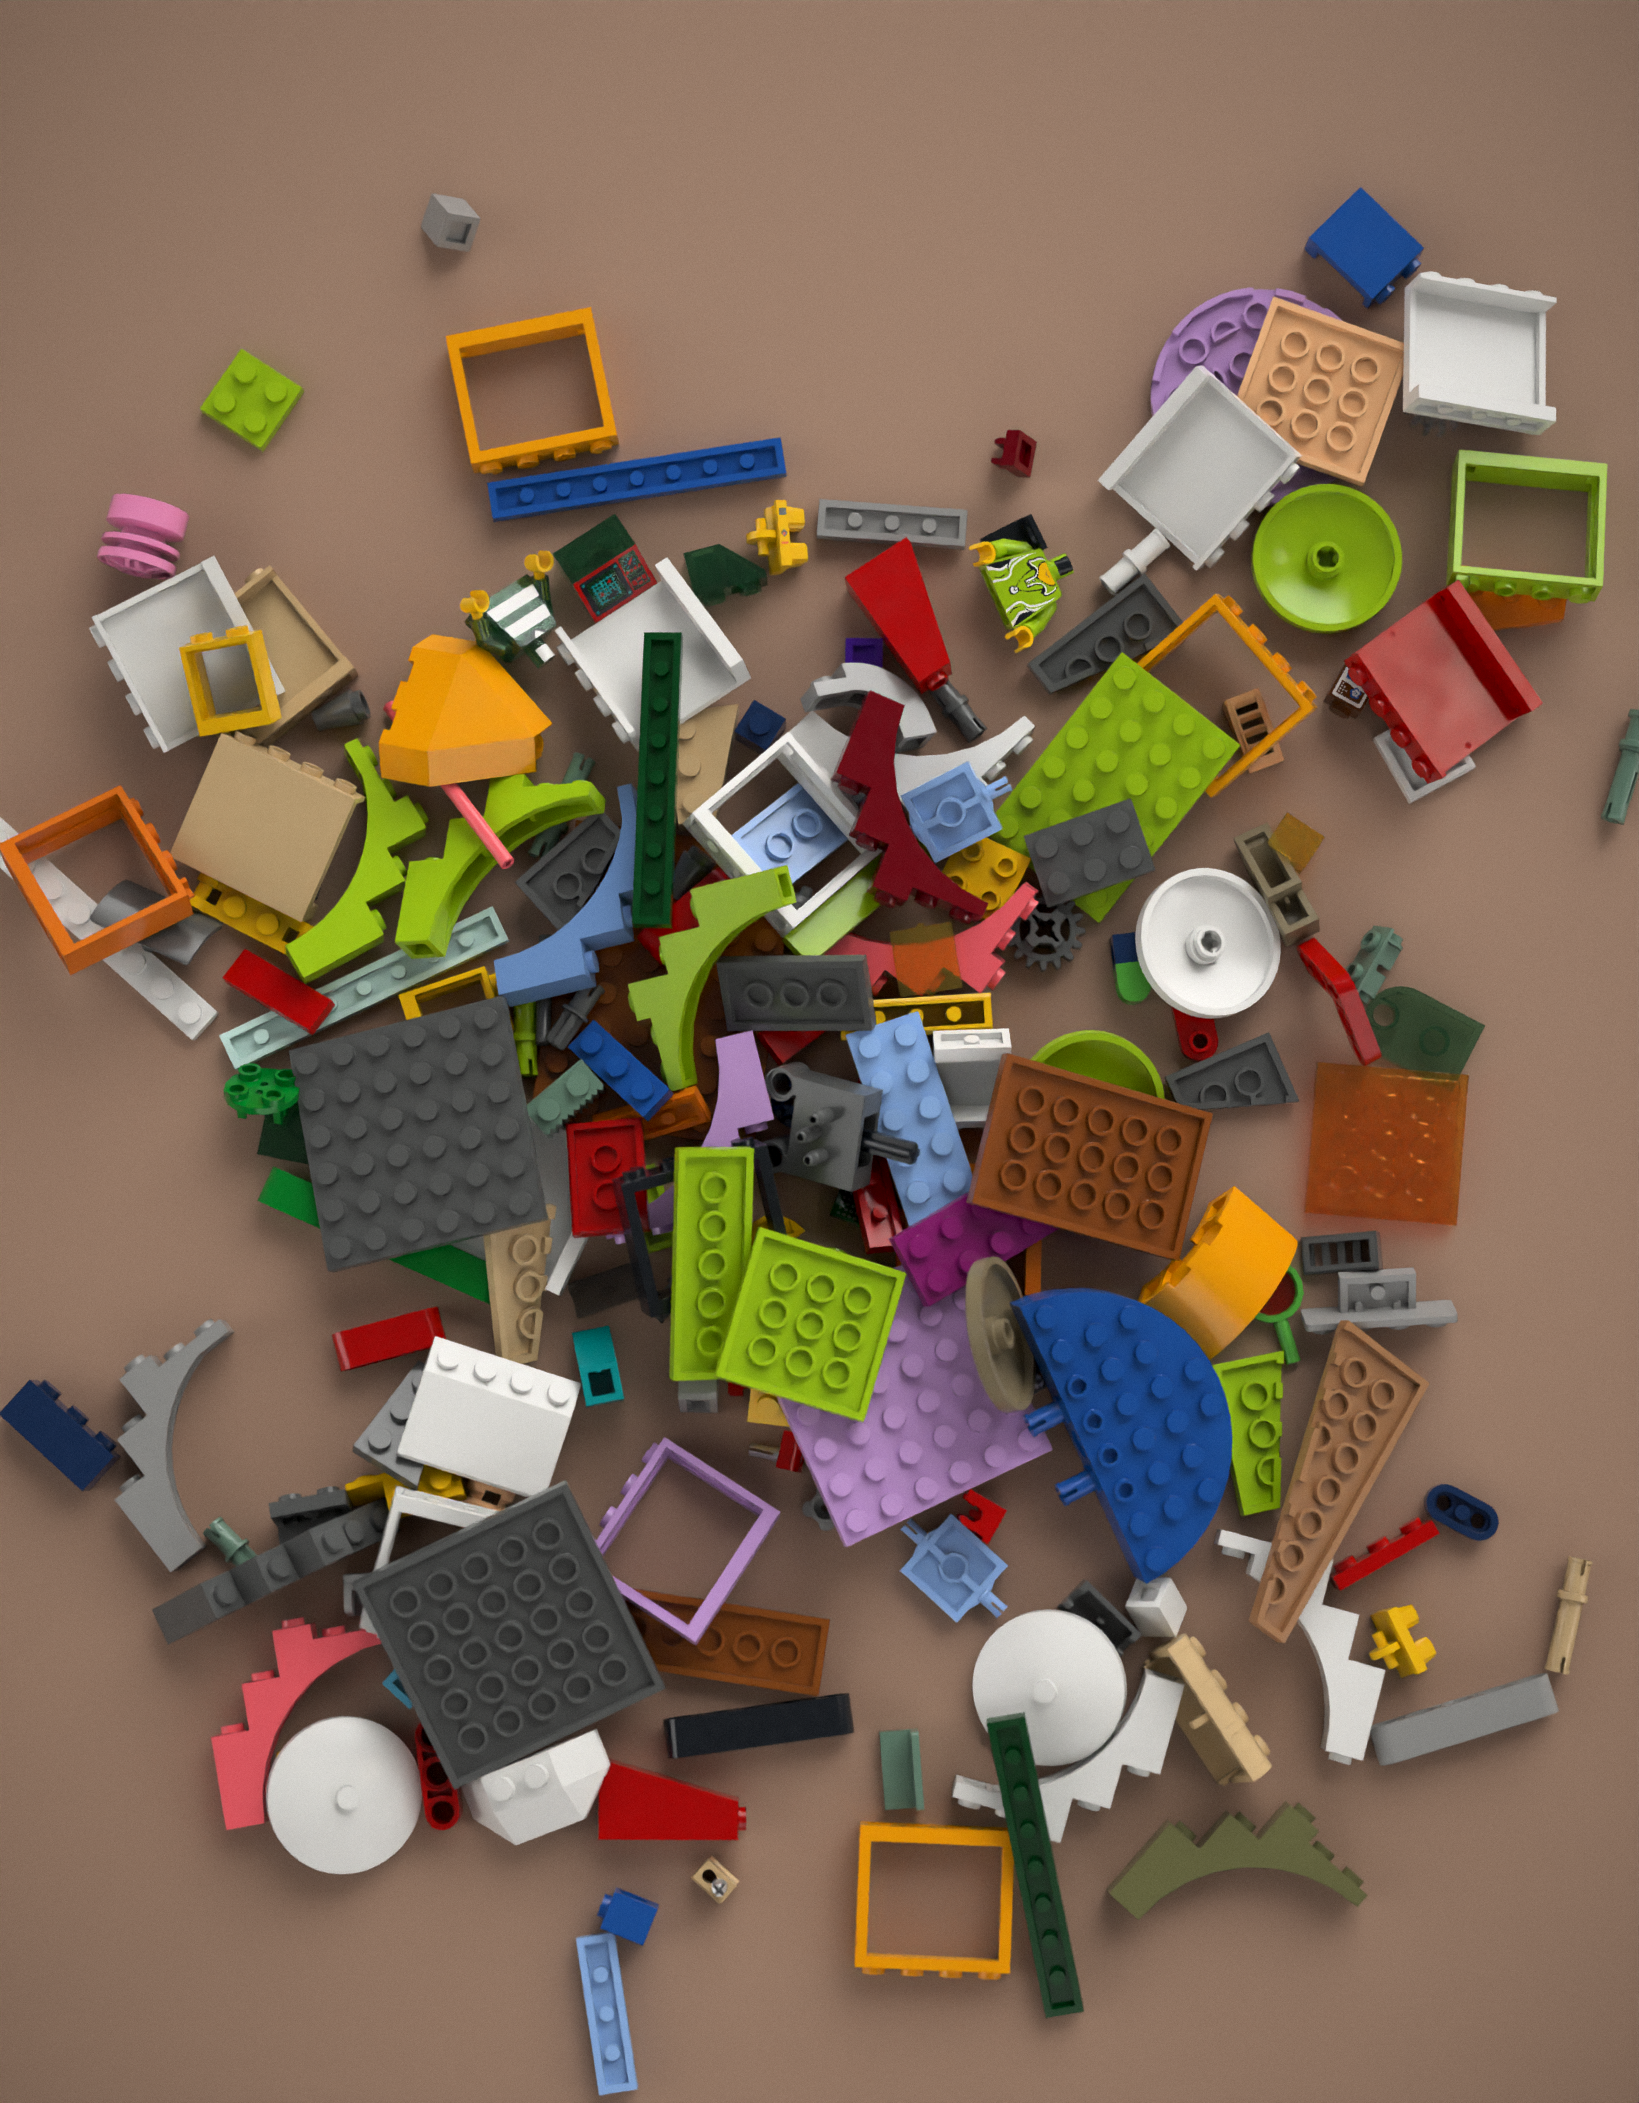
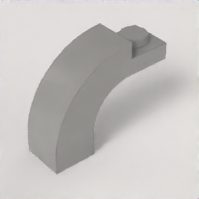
M842 663L832 676L820 677L811 682L810 688L800 699L805 712L838 706H850L860 709L864 697L870 690L904 704L905 707L896 735L895 753L923 748L937 733L929 711L918 694L895 674L870 664Z

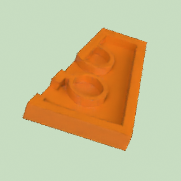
M1480 590L1468 593L1494 631L1558 623L1564 619L1567 599L1551 598L1549 600H1537L1532 598L1531 595L1521 594L1504 597L1498 596L1494 592Z

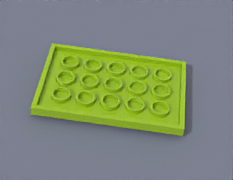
M1121 652L996 811L1003 829L990 835V837L997 843L1031 858L1024 839L1025 835L1131 798L1151 857H1153L1241 745ZM1031 860L1028 867L1036 873ZM1136 878L1071 901H1074L1078 907L1098 923H1101Z

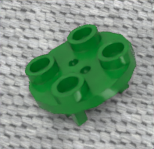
M247 1063L241 1065L238 1068V1074L233 1075L225 1083L223 1093L227 1105L237 1111L238 1118L246 1119L247 1114H273L274 1123L282 1125L283 1116H288V1108L292 1107L299 1100L300 1087H296L294 1084L296 1076H293L292 1069L261 1068L258 1064Z

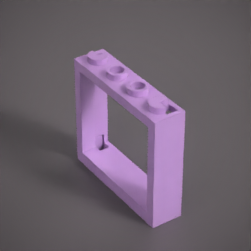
M664 1437L659 1445L654 1442L645 1453L642 1462L646 1466L637 1477L632 1474L620 1492L625 1497L616 1509L611 1506L602 1518L599 1525L604 1529L597 1538L596 1543L604 1557L668 1458L758 1516V1519L689 1625L613 1576L625 1600L696 1646L779 1519L780 1511Z

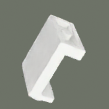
M1009 1028L933 1031V1057L958 1130L973 1127L984 1128L1001 1055L1004 1053L1011 1054Z

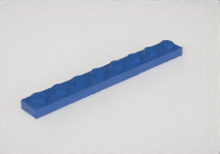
M781 437L488 482L487 486L492 518L494 522L783 478L787 477Z

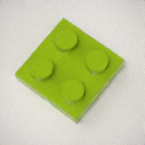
M241 348L200 407V410L203 414L264 452L303 395L304 390L301 386Z

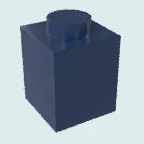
M753 700L734 731L735 740L761 755L780 739L786 729V718L758 701Z

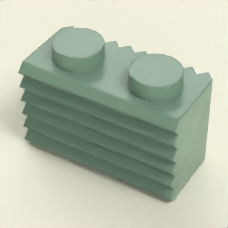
M580 1059L527 1104L528 1114L548 1138H553L554 1133H559V1128H565V1123H571V1118L577 1117V1113L582 1114L583 1108L588 1109V1103L594 1104V1099H599L600 1094H605L606 1088L584 1061Z

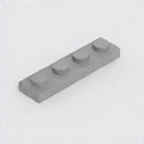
M819 499L817 539L895 545L907 537L912 546L964 550L968 510Z

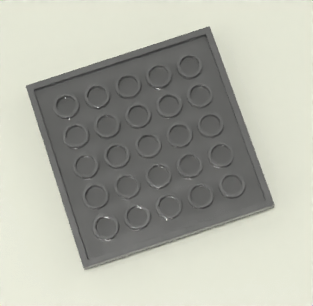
M498 996L289 1050L293 1076H296L294 1084L296 1087H300L298 1106L327 1270L334 1273L549 1220L509 1009L505 997Z
M566 1480L353 1581V1586L454 1790L666 1689L665 1683Z

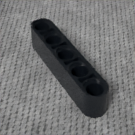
M849 1693L663 1719L668 1759L854 1733Z

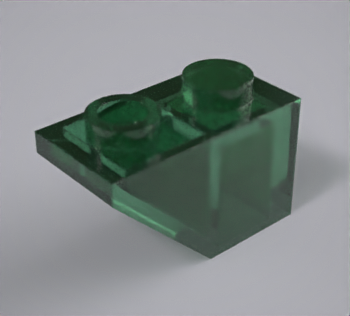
M721 544L683 553L692 591L701 603L704 602L705 606L720 604L726 601L725 596L740 593L741 597L755 595L762 591L761 587L768 585L765 569Z

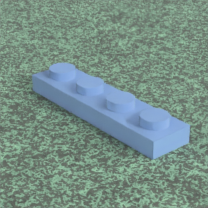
M604 1932L576 1937L599 2096L637 2090L638 2081L616 1935Z

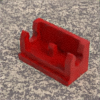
M969 1489L964 1492L962 1498L970 1505L976 1506L978 1511L974 1509L969 1510V1515L974 1518L973 1520H969L962 1514H957L956 1517L965 1527L979 1534L978 1538L989 1544L1007 1510Z

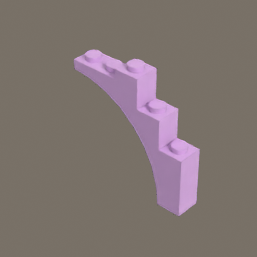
M753 1031L715 1039L719 1066L718 1098L711 1127L701 1147H730L731 1141L739 1138L737 1128L744 1127L746 1134L768 1129L766 1121L774 1120ZM674 1184L659 1198L649 1203L650 1229H652L653 1235L673 1231ZM624 1234L606 1235V1240L614 1238L616 1245L626 1243Z

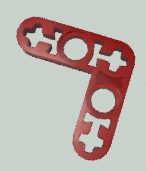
M1314 937L1296 946L1298 955L1308 973L1332 997L1351 1048L1359 1062L1366 1066L1382 1058L1358 990L1349 973Z

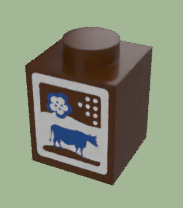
M1344 663L1323 702L1330 705L1329 710L1335 715L1344 719H1348L1349 716L1356 719L1369 698L1361 686L1356 685L1351 680L1348 674L1349 669Z

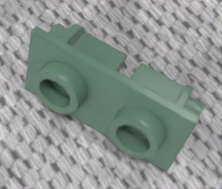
M1374 925L1362 938L1361 949L1356 958L1345 969L1352 978L1363 1004L1367 1005L1370 999H1375L1386 978L1376 971L1378 965L1390 971L1403 949L1401 946L1403 938L1393 933V928Z

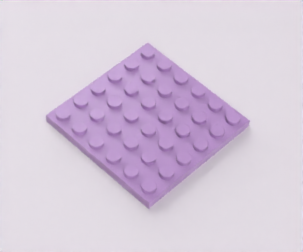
M903 1265L893 1268L902 1272H906ZM906 1273L864 1422L854 1421L777 1397L844 1547L861 1541L1053 1450L1045 1432L1034 1438L1027 1429L1029 1423L1026 1424L1024 1422L1023 1415L1035 1411L1032 1403L1025 1410L1004 1413L992 1403L985 1391L968 1341L965 1310L966 1285L927 1307L923 1306Z

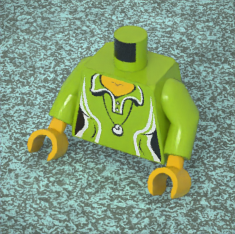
M999 539L970 545L969 550L976 549L980 556L979 561L972 564L974 567L979 568L1005 629L1012 630L1005 635V639L1008 640L1013 636L1017 639L1019 645L1014 650L1015 653L1030 647L1033 644L1034 638L1045 629L1057 610L1056 600L1062 597L1057 581L1074 573L1068 556L1063 553L1047 561L1041 548L1033 550L1027 542L1010 539Z

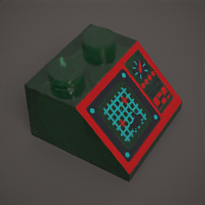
M613 514L553 553L556 566L595 624L658 584L638 547L616 514Z

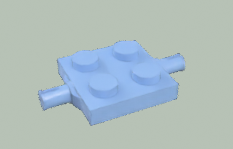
M967 761L901 795L909 812V827L915 838H918L927 847L934 863L1003 829L994 811L993 799L1012 791L1010 784L996 790V788L1009 782L1006 776L985 786L977 778L970 762Z
M950 1514L938 1528L929 1533L925 1532L912 1518L906 1523L917 1534H914L906 1525L900 1529L917 1544L913 1556L900 1571L956 1623L970 1608L979 1603L986 1607L996 1618L1002 1613L991 1602L1004 1612L1007 1605L998 1599L991 1590L995 1580L1008 1565L955 1516Z

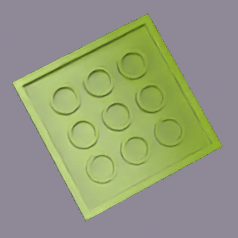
M762 1227L757 1228L714 1377L854 1421L864 1422L906 1272Z

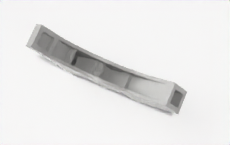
M209 1319L193 1332L196 1338L186 1346L181 1342L170 1349L163 1356L166 1359V1362L163 1364L157 1356L149 1355L145 1358L142 1354L124 1367L127 1373L119 1379L147 1414L144 1418L139 1414L128 1421L122 1427L125 1433L117 1439L145 1476L140 1478L136 1474L119 1487L122 1494L114 1500L170 1572L178 1571L207 1548L192 1526L183 1508L173 1470L172 1446L178 1408L194 1371L205 1355L234 1333L229 1324L221 1319L216 1322Z

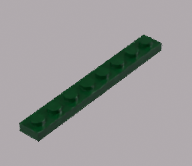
M644 632L632 925L634 928H672L683 659L682 632Z
M1021 1712L987 1718L986 1724L1045 2016L1050 2018L1084 2012V2004L1026 1714Z

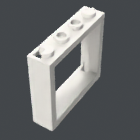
M789 732L717 791L683 822L686 829L730 879L761 872L762 870L712 813L774 760L778 759L861 853L859 857L798 910L790 904L771 911L764 916L782 938L883 851L877 848V851L873 852L861 848L855 843V838L848 836L858 813L857 804L851 797L844 795L833 783L834 781L830 780L831 774L825 768L818 766L808 755L807 747L804 744L801 746Z
M396 1486L373 1571L388 1565L402 1512L461 1527H468L499 1511ZM363 1607L360 1628L366 1629L368 1633L377 1634Z

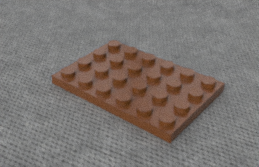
M1004 1053L1001 1055L966 1203L1168 1260L1179 1261L1213 1113Z

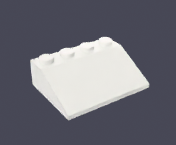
M435 1336L396 1455L529 1498L549 1487L582 1383Z

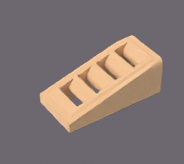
M1259 688L1223 702L1222 708L1236 742L1241 745L1239 751L1243 757L1260 742L1248 745L1247 738L1263 732L1267 736L1274 730ZM1253 704L1255 710L1237 715V709ZM1259 718L1261 724L1246 730L1242 729L1241 724ZM1279 743L1271 748L1272 753L1262 756L1247 769L1248 773L1252 774L1283 762L1284 757Z

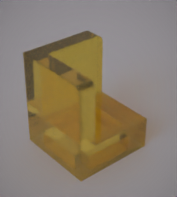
M1287 812L1268 840L1267 845L1288 858L1294 870L1300 874L1325 837Z

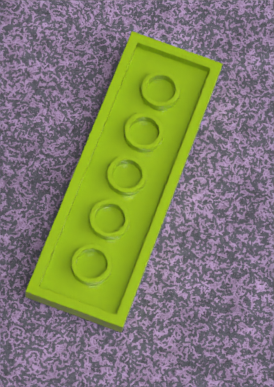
M752 1147L675 1148L669 1378L673 1381L720 1380L715 1378L714 1374L752 1248L754 1148Z

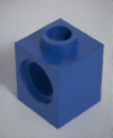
M616 1887L613 1896L605 1893L597 1916L604 1918L600 1929L643 1946L659 1904Z

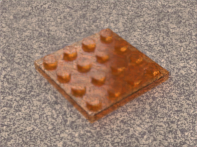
M1316 1062L1304 1213L1457 1226L1469 1075Z

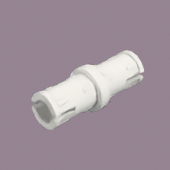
M1157 529L1152 530V533L1135 548L1124 551L1122 553L1123 558L1104 575H1101L1099 580L1115 596L1136 575L1142 576L1147 572L1146 567L1166 549L1170 548L1169 542Z

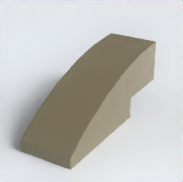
M1262 824L1235 837L1234 843L1255 889L1264 898L1278 927L1279 935L1286 947L1319 932V917L1302 890V882L1269 824Z

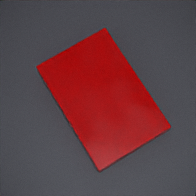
M642 1117L566 1124L573 1237L584 1238L624 1234L611 1179L621 1177L622 1172L630 1170L631 1167L644 1166V1170H646ZM648 1189L635 1192L643 1232L650 1231Z

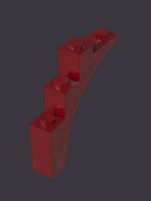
M870 690L863 699L830 779L837 782V787L846 793L859 795L860 792L865 794L848 836L855 838V843L861 848L876 852L877 848L883 850L866 892L875 895L873 898L875 902L889 908H894L895 905L901 907L907 902L909 895L915 896L914 902L923 907L935 909L938 906L950 911L948 916L958 922L970 924V921L976 923L983 917L988 903L963 890L937 868L920 847L906 821L897 793L894 757L897 730L905 705Z

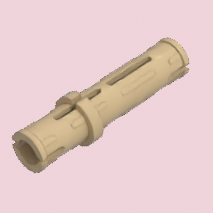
M1568 1556L1563 1587L1558 1589L1557 1597L1560 1598L1548 1658L1544 1667L1546 1670L1557 1673L1561 1672L1567 1675L1570 1672L1569 1668L1583 1603L1587 1604L1589 1596H1586L1585 1592L1591 1565L1593 1564L1592 1561Z

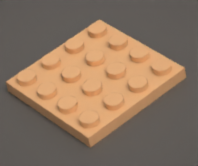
M1273 296L1237 397L1302 455L1296 462L1297 464L1363 487L1403 377L1404 343Z

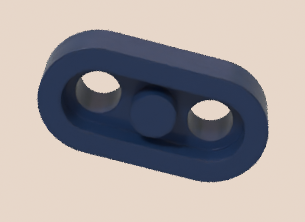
M1438 1484L1430 1488L1425 1495L1424 1508L1426 1513L1433 1520L1472 1540L1482 1541L1489 1539L1497 1531L1499 1519L1494 1508L1449 1484ZM1440 1496H1445L1449 1500L1448 1508L1443 1511L1437 1507V1499ZM1474 1514H1480L1483 1518V1524L1479 1528H1474L1471 1525V1517Z

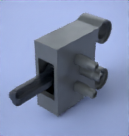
M792 1062L774 1068L767 1074L765 1084L768 1094L773 1099L786 1101L795 1098L790 1134H784L763 1142L767 1144L773 1174L783 1172L853 1192L870 1184L874 1155L909 1165L916 1162L920 1154V1149L916 1142L877 1132L882 1089L811 1071L802 1062ZM787 1075L791 1080L792 1087L788 1085ZM777 1148L782 1155V1160L778 1157Z

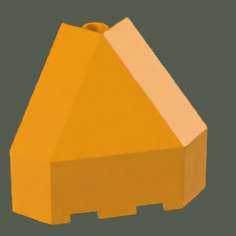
M431 634L414 645L408 659L413 664L408 681H400L391 709L396 712L390 730L383 729L378 743L381 778L432 787L537 772L536 760L542 756L544 747L541 732L553 723L485 646L477 641Z

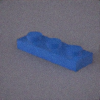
M595 1020L568 1046L579 1059H582L593 1072L646 1121H649L674 1095L663 1082Z

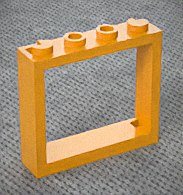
M591 307L445 336L474 474L493 473V475L503 472V468L516 465L520 469H527L539 465L541 460L554 458L555 461H567L575 458L576 453L590 451L591 454H602V450L611 449L612 446L619 445ZM585 334L604 426L480 451L462 359Z
M1214 594L1137 664L1149 673L1213 615L1219 612L1300 707L1220 777L1216 776L1205 790L1211 798L1221 793L1318 708L1313 702L1317 696L1303 680L1298 684L1288 673L1292 667L1279 652L1272 655L1264 646L1268 639L1254 623L1248 627L1239 617L1243 612L1241 607L1230 595L1223 598L1220 594Z
M860 1821L854 1967H861L862 1973L869 1975L885 1974V1969H901V1975L913 1977L924 1976V1970L939 1971V1976L944 1978H962V1972H978V1978L986 1980L1001 1979V1973L1010 1974L1014 1858L1008 1828ZM871 1841L1002 1847L998 1959L867 1953Z

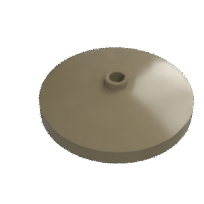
M989 1257L976 1260L968 1273L965 1298L968 1341L977 1372L989 1398L1000 1411L1010 1413L1025 1410L1030 1405L1035 1390L1036 1361L1009 1304L1023 1297L1017 1280L1002 1259L999 1257Z

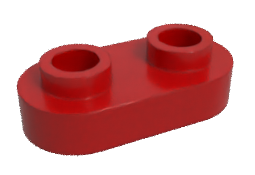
M1171 1006L1182 1054L1193 1062H1200L1212 1057L1218 1048V1036L1214 1018L1191 1016ZM1197 1035H1201L1206 1039V1046L1202 1049L1196 1048L1193 1044V1038Z

